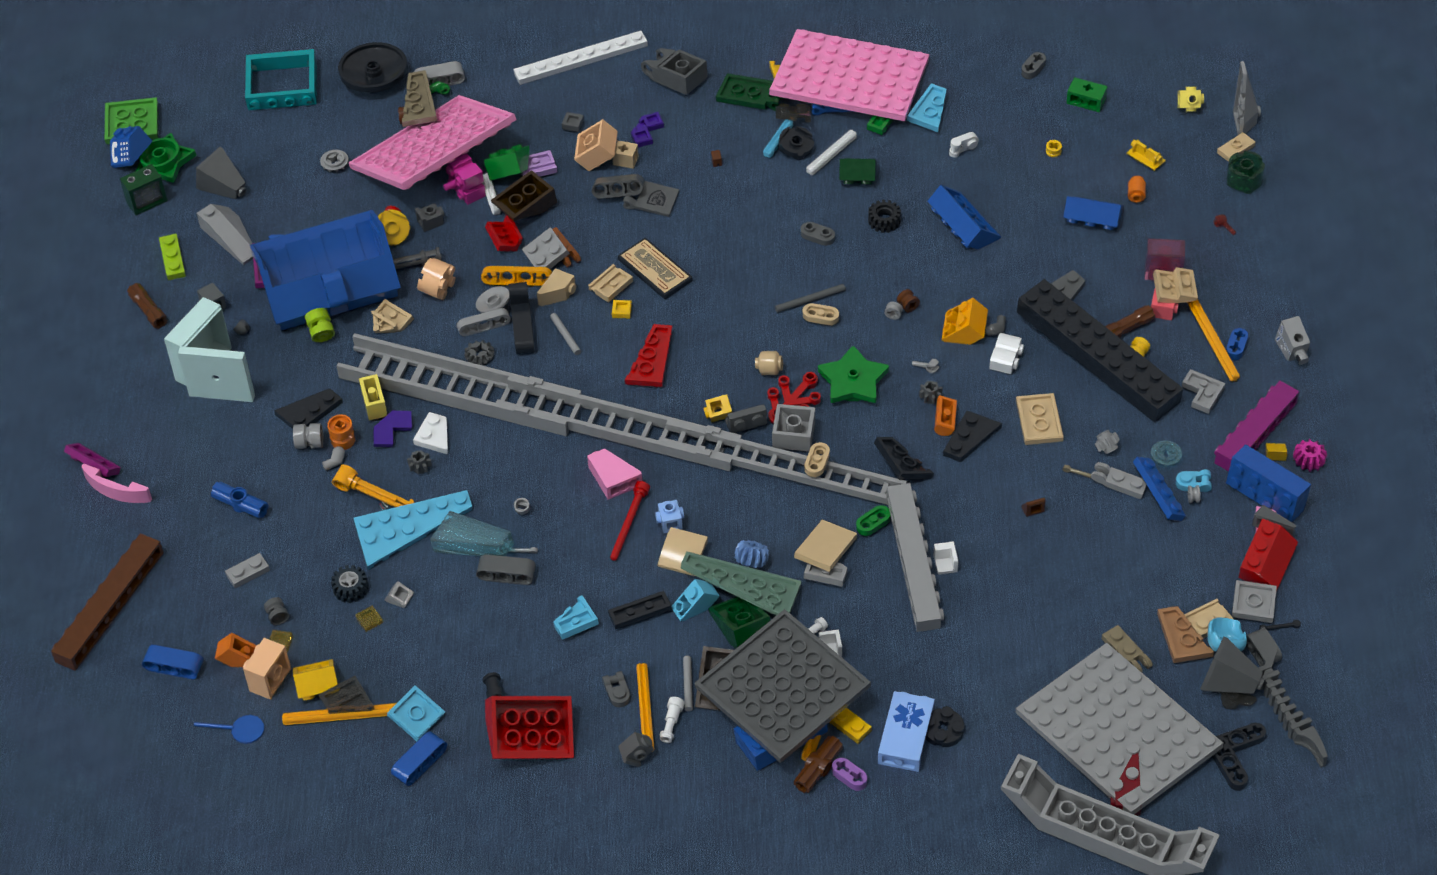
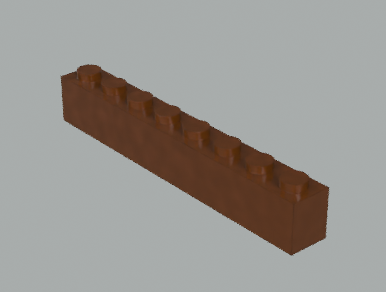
M141 533L132 541L130 548L121 556L117 565L110 570L108 577L98 586L96 593L92 598L88 599L86 606L76 615L71 626L64 631L61 639L54 644L51 652L55 663L74 671L77 670L164 552L160 541Z

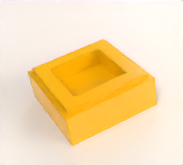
M613 300L612 318L630 319L632 300Z

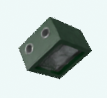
M152 164L120 178L126 203L135 216L168 201L162 178Z

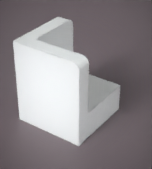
M954 541L934 544L933 556L937 573L941 575L958 572V558Z
M839 630L819 632V639L842 657Z

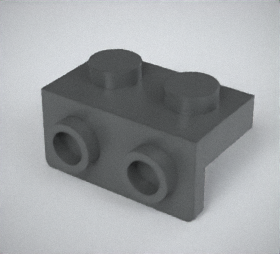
M764 404L727 414L728 417L725 418L731 433L767 424Z

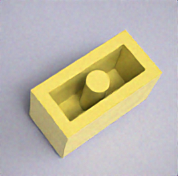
M378 375L359 378L369 421L387 416Z

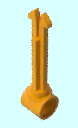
M341 465L332 480V484L341 491L358 490L393 507L414 503L413 499L407 501L358 477L357 471L348 465Z

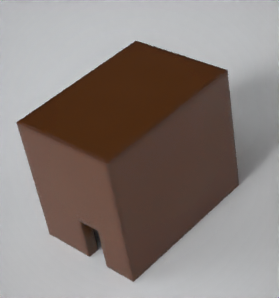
M720 150L711 151L713 167H718V164L722 166Z

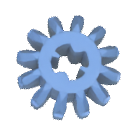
M743 540L738 543L735 549V559L742 566L761 568L768 561L769 550L762 543Z

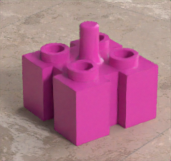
M467 153L461 154L453 162L447 163L446 172L449 175L448 183L443 185L445 191L455 189L459 199H463L467 205L486 196L485 186L482 184L484 182L483 171L476 163L472 162V158Z

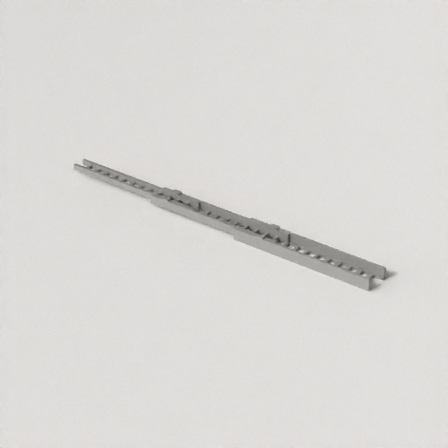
M356 333L353 335V350L365 353L360 365L354 367L342 363L337 364L338 376L341 379L359 383V378L377 374L381 389L563 436H567L570 430L726 471H731L732 465L886 505H888L886 498L887 486L907 484L905 480L830 461L827 462L824 469L827 471L825 478L810 477L807 474L793 471L796 463L805 465L806 455L743 440L742 435L723 431L718 427L703 426L581 394V390L545 382L540 378L525 377ZM374 356L381 357L382 360L375 372L367 370ZM391 360L400 362L393 376L384 374ZM408 365L416 366L417 368L410 381L401 379ZM425 369L434 371L427 385L419 383ZM442 373L453 376L446 390L435 387ZM459 378L470 380L464 394L452 392ZM476 382L488 385L481 399L470 396ZM494 386L505 389L501 399H497L496 403L487 401ZM511 391L521 393L516 404L506 402ZM529 394L539 396L534 408L524 406ZM546 400L557 402L552 413L542 411ZM564 404L574 407L570 417L559 415ZM581 407L593 410L587 422L576 419ZM598 412L610 414L605 427L593 424ZM616 416L628 419L623 431L611 428ZM634 421L646 424L641 436L629 433ZM652 425L664 428L659 440L647 438ZM670 431L681 433L678 441L667 439ZM687 436L699 438L696 446L685 443ZM706 440L717 443L714 450L706 449L704 446ZM724 445L735 447L732 455L723 453ZM740 450L753 452L751 460L738 457ZM759 454L772 457L769 464L757 462L756 460ZM778 458L790 461L787 469L775 466ZM832 473L846 475L844 482L839 483L830 480ZM851 477L864 480L862 488L849 485ZM873 482L883 485L881 492L867 490L869 483Z

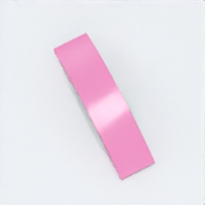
M84 463L81 466L88 483L95 490L109 498L128 503H148L152 500L150 490L146 486L132 482L129 487L102 478L100 469Z

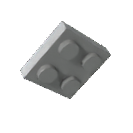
M551 227L522 249L534 267H547L549 269L570 254Z
M1236 580L1232 617L1272 623L1277 586Z

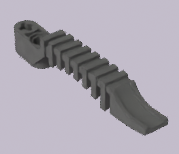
M1265 628L1247 634L1246 646L1260 667L1258 668L1263 672L1261 678L1264 679L1261 690H1264V696L1269 698L1268 703L1270 706H1274L1273 711L1279 715V722H1283V729L1285 731L1288 730L1287 736L1289 739H1293L1295 745L1303 746L1311 751L1320 768L1325 767L1328 755L1314 726L1309 727L1312 722L1311 718L1301 720L1304 715L1303 712L1298 711L1294 713L1296 705L1294 703L1288 705L1291 700L1290 697H1283L1286 690L1284 687L1280 688L1283 683L1281 679H1278L1280 672L1279 670L1273 671L1272 669L1274 663L1282 660V653L1278 645Z

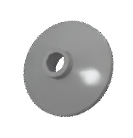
M502 286L488 289L477 299V310L480 313H485L504 307L510 299L509 290Z

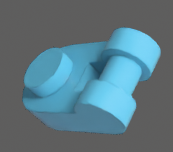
M1207 469L1200 472L1182 471L1178 473L1175 484L1182 491H1188V486L1194 488L1196 485H1199L1200 492H1208L1212 489V484L1209 481L1211 479V471Z

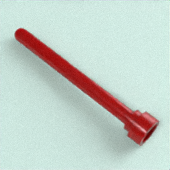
M637 481L633 488L635 496L610 555L612 561L618 559L640 502L649 493L650 485L644 481Z

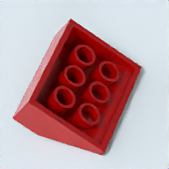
M491 696L485 699V720L492 759L574 758L571 696Z

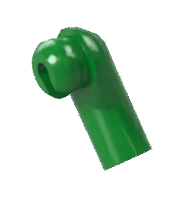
M437 81L429 85L431 94L438 92L447 95L450 92V86L446 83Z

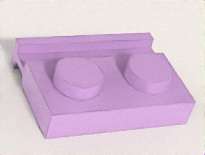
M548 150L529 155L528 169L521 173L522 177L531 170L540 177L557 173V166L551 151Z

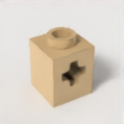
M617 140L613 165L634 169L639 157L638 144Z

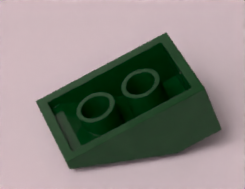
M734 597L708 608L709 613L725 638L735 649L771 621L770 616L760 607L739 597Z

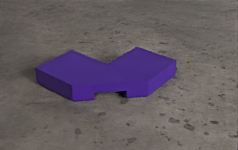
M659 112L642 116L637 126L631 131V138L635 144H638V148L653 144L650 131L664 128Z
M392 410L373 428V447H393V430L411 431V411Z

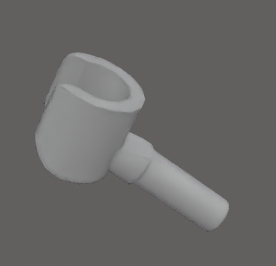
M932 359L929 363L912 361L913 366L926 368L929 373H935L939 366H936L939 363L936 359Z

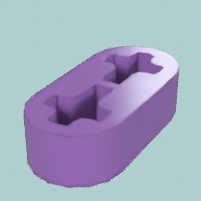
M845 758L834 760L832 763V773L838 780L855 791L863 790L867 786V775L862 769ZM854 778L857 779V780H858L859 778H861V782H860V781L854 782Z

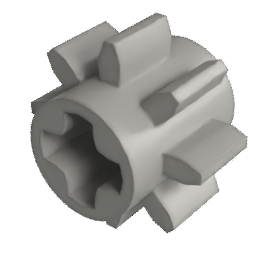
M1106 430L1096 436L1098 440L1095 446L1098 451L1103 450L1107 454L1118 448L1116 443L1120 439L1116 432L1110 433L1109 430Z

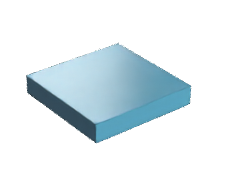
M415 685L387 713V716L417 742L445 714V711Z

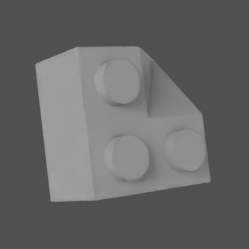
M777 404L772 431V447L810 451L815 428V407Z

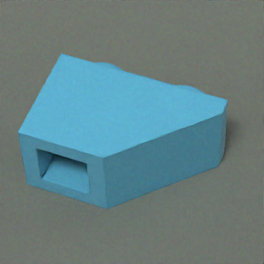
M694 579L671 608L680 621H685L707 611L719 598V594L711 583Z

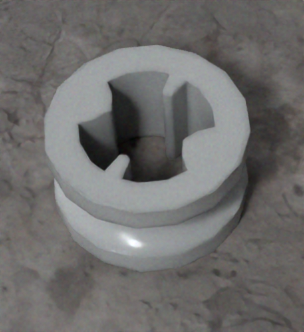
M889 302L885 309V315L893 320L899 319L903 311L902 305L897 302Z
M1196 485L1194 488L1188 486V502L1196 501V503H1199V485Z

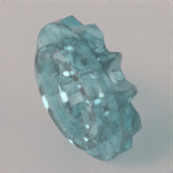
M1159 441L1151 448L1152 460L1156 461L1158 465L1163 464L1165 467L1172 465L1174 467L1175 463L1180 462L1182 450L1179 445L1172 441ZM1165 450H1167L1168 453L1167 458L1164 457Z

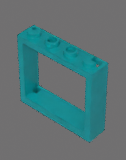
M315 50L246 55L245 99L248 110L316 105L317 61ZM309 67V89L252 94V72Z

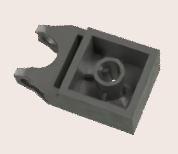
M660 48L656 50L657 60H646L641 63V70L653 81L685 95L689 94L707 78L706 60L682 50L675 51ZM646 65L649 66L653 71H649L646 68Z

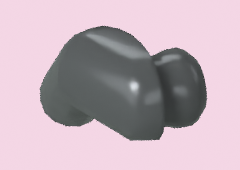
M999 315L996 323L985 328L986 335L996 336L1003 333L1006 317Z

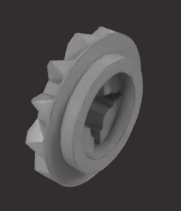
M330 150L322 155L320 163L324 170L329 172L335 170L337 172L339 169L344 170V166H348L349 159L344 151Z

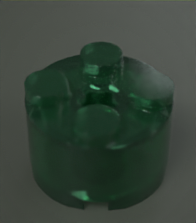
M1244 151L1242 154L1237 152L1229 159L1226 176L1227 185L1238 191L1251 194L1253 190H1256L1262 184L1265 163H1263L1262 157L1255 152Z

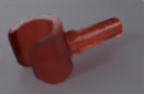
M1225 215L1215 216L1216 220L1213 222L1216 227L1223 225L1233 235L1237 233L1227 223Z

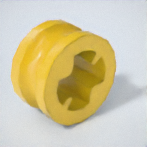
M1058 140L1048 141L1046 144V154L1050 157L1061 155V142Z

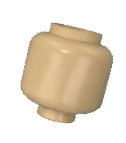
M762 351L759 354V358H755V368L759 369L761 375H777L783 370V357L777 351Z

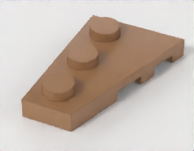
M1178 606L1158 609L1157 615L1173 663L1214 656V651L1207 647L1203 642V637L1196 633L1191 626V622Z

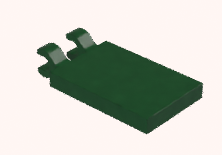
M728 73L715 96L716 102L764 110L768 106L773 111H779L781 105L778 103L780 99L784 98L778 96L771 97L772 95H769L770 87L773 83L771 80Z

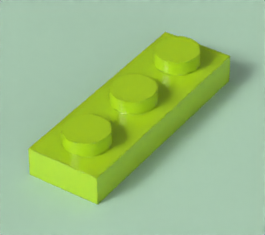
M177 234L159 237L167 279L173 280L186 277Z

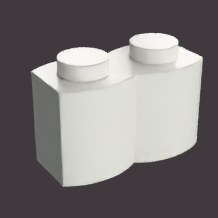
M1000 333L990 359L989 369L1012 374L1013 369H1017L1019 364L1017 357L1022 355L1024 350V344H1021L1022 338Z

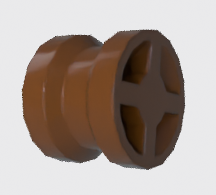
M910 289L902 291L897 297V303L902 305L907 313L914 311L920 304L919 298L914 296Z

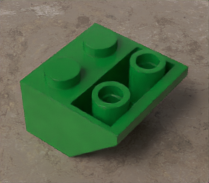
M522 144L512 146L510 149L506 150V148L489 154V158L484 160L489 180L526 171L529 162V145L522 147Z

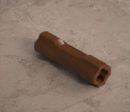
M140 283L129 286L127 289L129 297L147 316L152 326L157 329L165 326L168 322L167 316L149 297L144 287Z
M1145 305L1135 310L1132 314L1105 327L1120 338L1125 333L1154 320L1155 314L1151 306Z

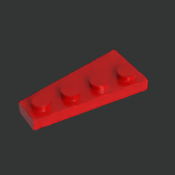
M653 325L645 340V345L640 349L636 362L633 363L629 375L625 378V384L663 386L672 336V325Z

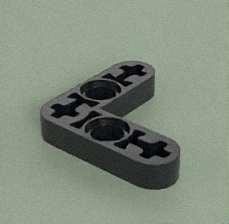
M1251 723L1216 736L1223 742V754L1221 755V750H1219L1212 758L1229 787L1233 790L1241 791L1245 789L1248 781V775L1235 752L1264 741L1266 729L1260 723ZM1240 737L1243 742L1239 744L1234 743L1232 738ZM1231 760L1234 765L1227 767L1223 764V761Z

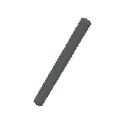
M840 284L776 305L775 310L778 313L845 291V286Z

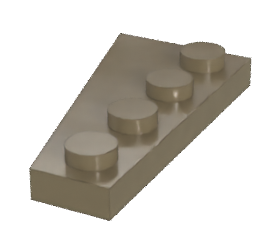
M426 70L408 73L407 94L405 95L404 116L402 118L403 127L437 121Z

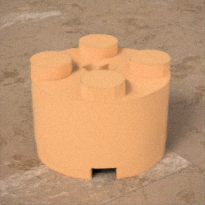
M436 258L428 259L421 271L424 274L423 278L418 280V291L444 300L448 287H452L455 283L456 278L453 276L455 266Z

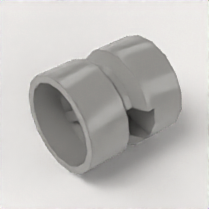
M313 423L309 427L305 424H294L293 441L295 449H306L309 445L311 448H322V424Z

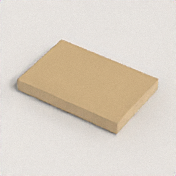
M1054 393L1016 397L1025 445L1063 441L1064 437Z
M821 520L796 550L794 558L830 572L856 540L857 533Z

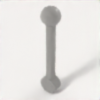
M500 546L497 548V552L499 554L504 552H530L536 554L538 553V548H504Z

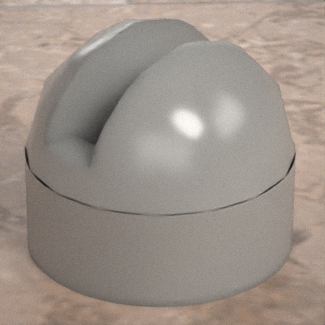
M518 498L514 502L515 511L520 515L528 513L530 510L529 501L526 498Z

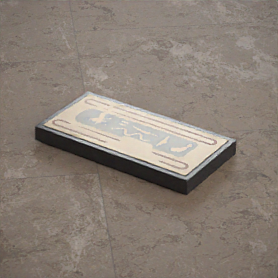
M646 237L618 255V260L664 299H667L693 281L689 273Z

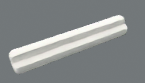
M488 173L483 174L484 182L482 184L485 186V193L492 214H500L502 211L491 203V199L497 196L492 180H489Z

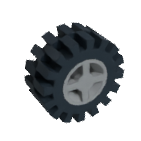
M345 565V569H342V567L338 568L339 572L335 571L334 576L331 577L334 596L336 595L338 600L341 598V602L344 603L345 600L351 603L353 599L357 602L358 597L360 599L364 598L363 594L366 595L367 589H369L365 571L361 570L359 566L356 569L355 565H352L351 568L348 565Z

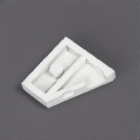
M429 412L413 439L414 445L448 454L447 418Z

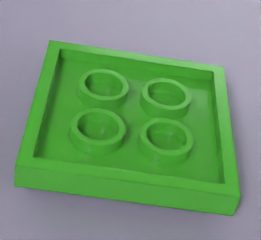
M157 97L105 103V143L110 144V140L117 129L129 126H140L150 139H158Z

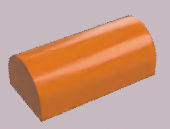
M941 395L937 398L934 431L938 435L948 436L955 430L957 400Z

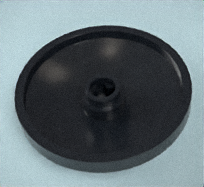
M371 42L356 46L346 52L340 59L338 70L341 81L347 87L355 91L371 93L383 91L398 84L406 75L408 66L405 54L398 47L388 43Z

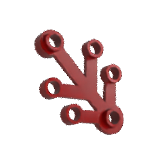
M807 372L803 376V382L792 394H790L789 377L785 375L779 377L778 385L782 390L784 405L809 407L807 404L817 405L821 402V395L818 392H812L809 397L799 398L806 389H813L818 385V377L814 372ZM772 387L767 391V396L772 406L768 413V418L774 424L777 404H779V391L777 388Z

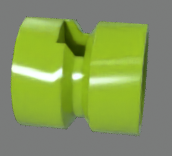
M316 308L306 313L305 320L308 328H310L309 332L312 341L324 342L334 337L335 331L326 308Z

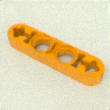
M487 266L482 270L481 280L488 285H508L511 283L527 282V285L542 286L552 271L547 267ZM509 272L513 277L506 279L503 277V273ZM525 272L529 273L531 275V278L527 280L523 279L521 277V274ZM487 273H491L492 278H489ZM542 274H545V276H546L547 278H546V279H543V276H541V275H542Z

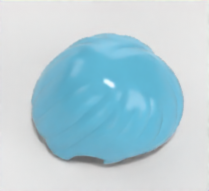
M1217 617L1209 622L1208 643L1213 651L1217 652L1223 636L1227 637L1241 652L1244 650L1247 644L1246 632H1242L1241 623L1238 620Z

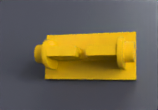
M1133 140L1131 142L1132 148L1127 152L1128 155L1154 171L1166 161L1161 156V153L1151 148L1147 149V146L1141 143L1140 140Z

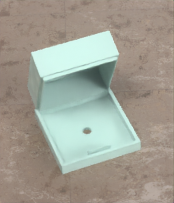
M203 297L164 338L175 381L186 385L188 394L192 397L253 402L255 393L245 352L229 351L232 347L221 305Z

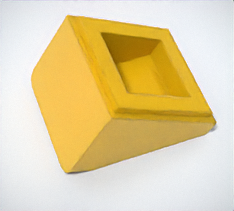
M1265 444L1267 458L1286 461L1287 448L1285 444Z

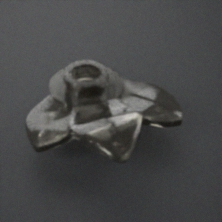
M1220 692L1222 705L1228 709H1236L1239 705L1251 706L1257 701V698L1249 693Z

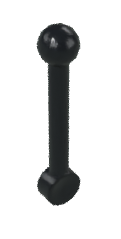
M1293 620L1292 623L1270 626L1262 624L1259 626V630L1262 628L1267 630L1285 627L1299 628L1301 622Z

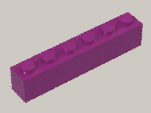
M1279 381L1275 386H1271L1265 398H1260L1257 407L1254 410L1251 409L1246 419L1238 423L1236 430L1228 434L1224 444L1216 448L1214 452L1216 455L1215 464L1229 471L1232 457L1245 444L1256 450L1297 404L1299 391L1282 381Z

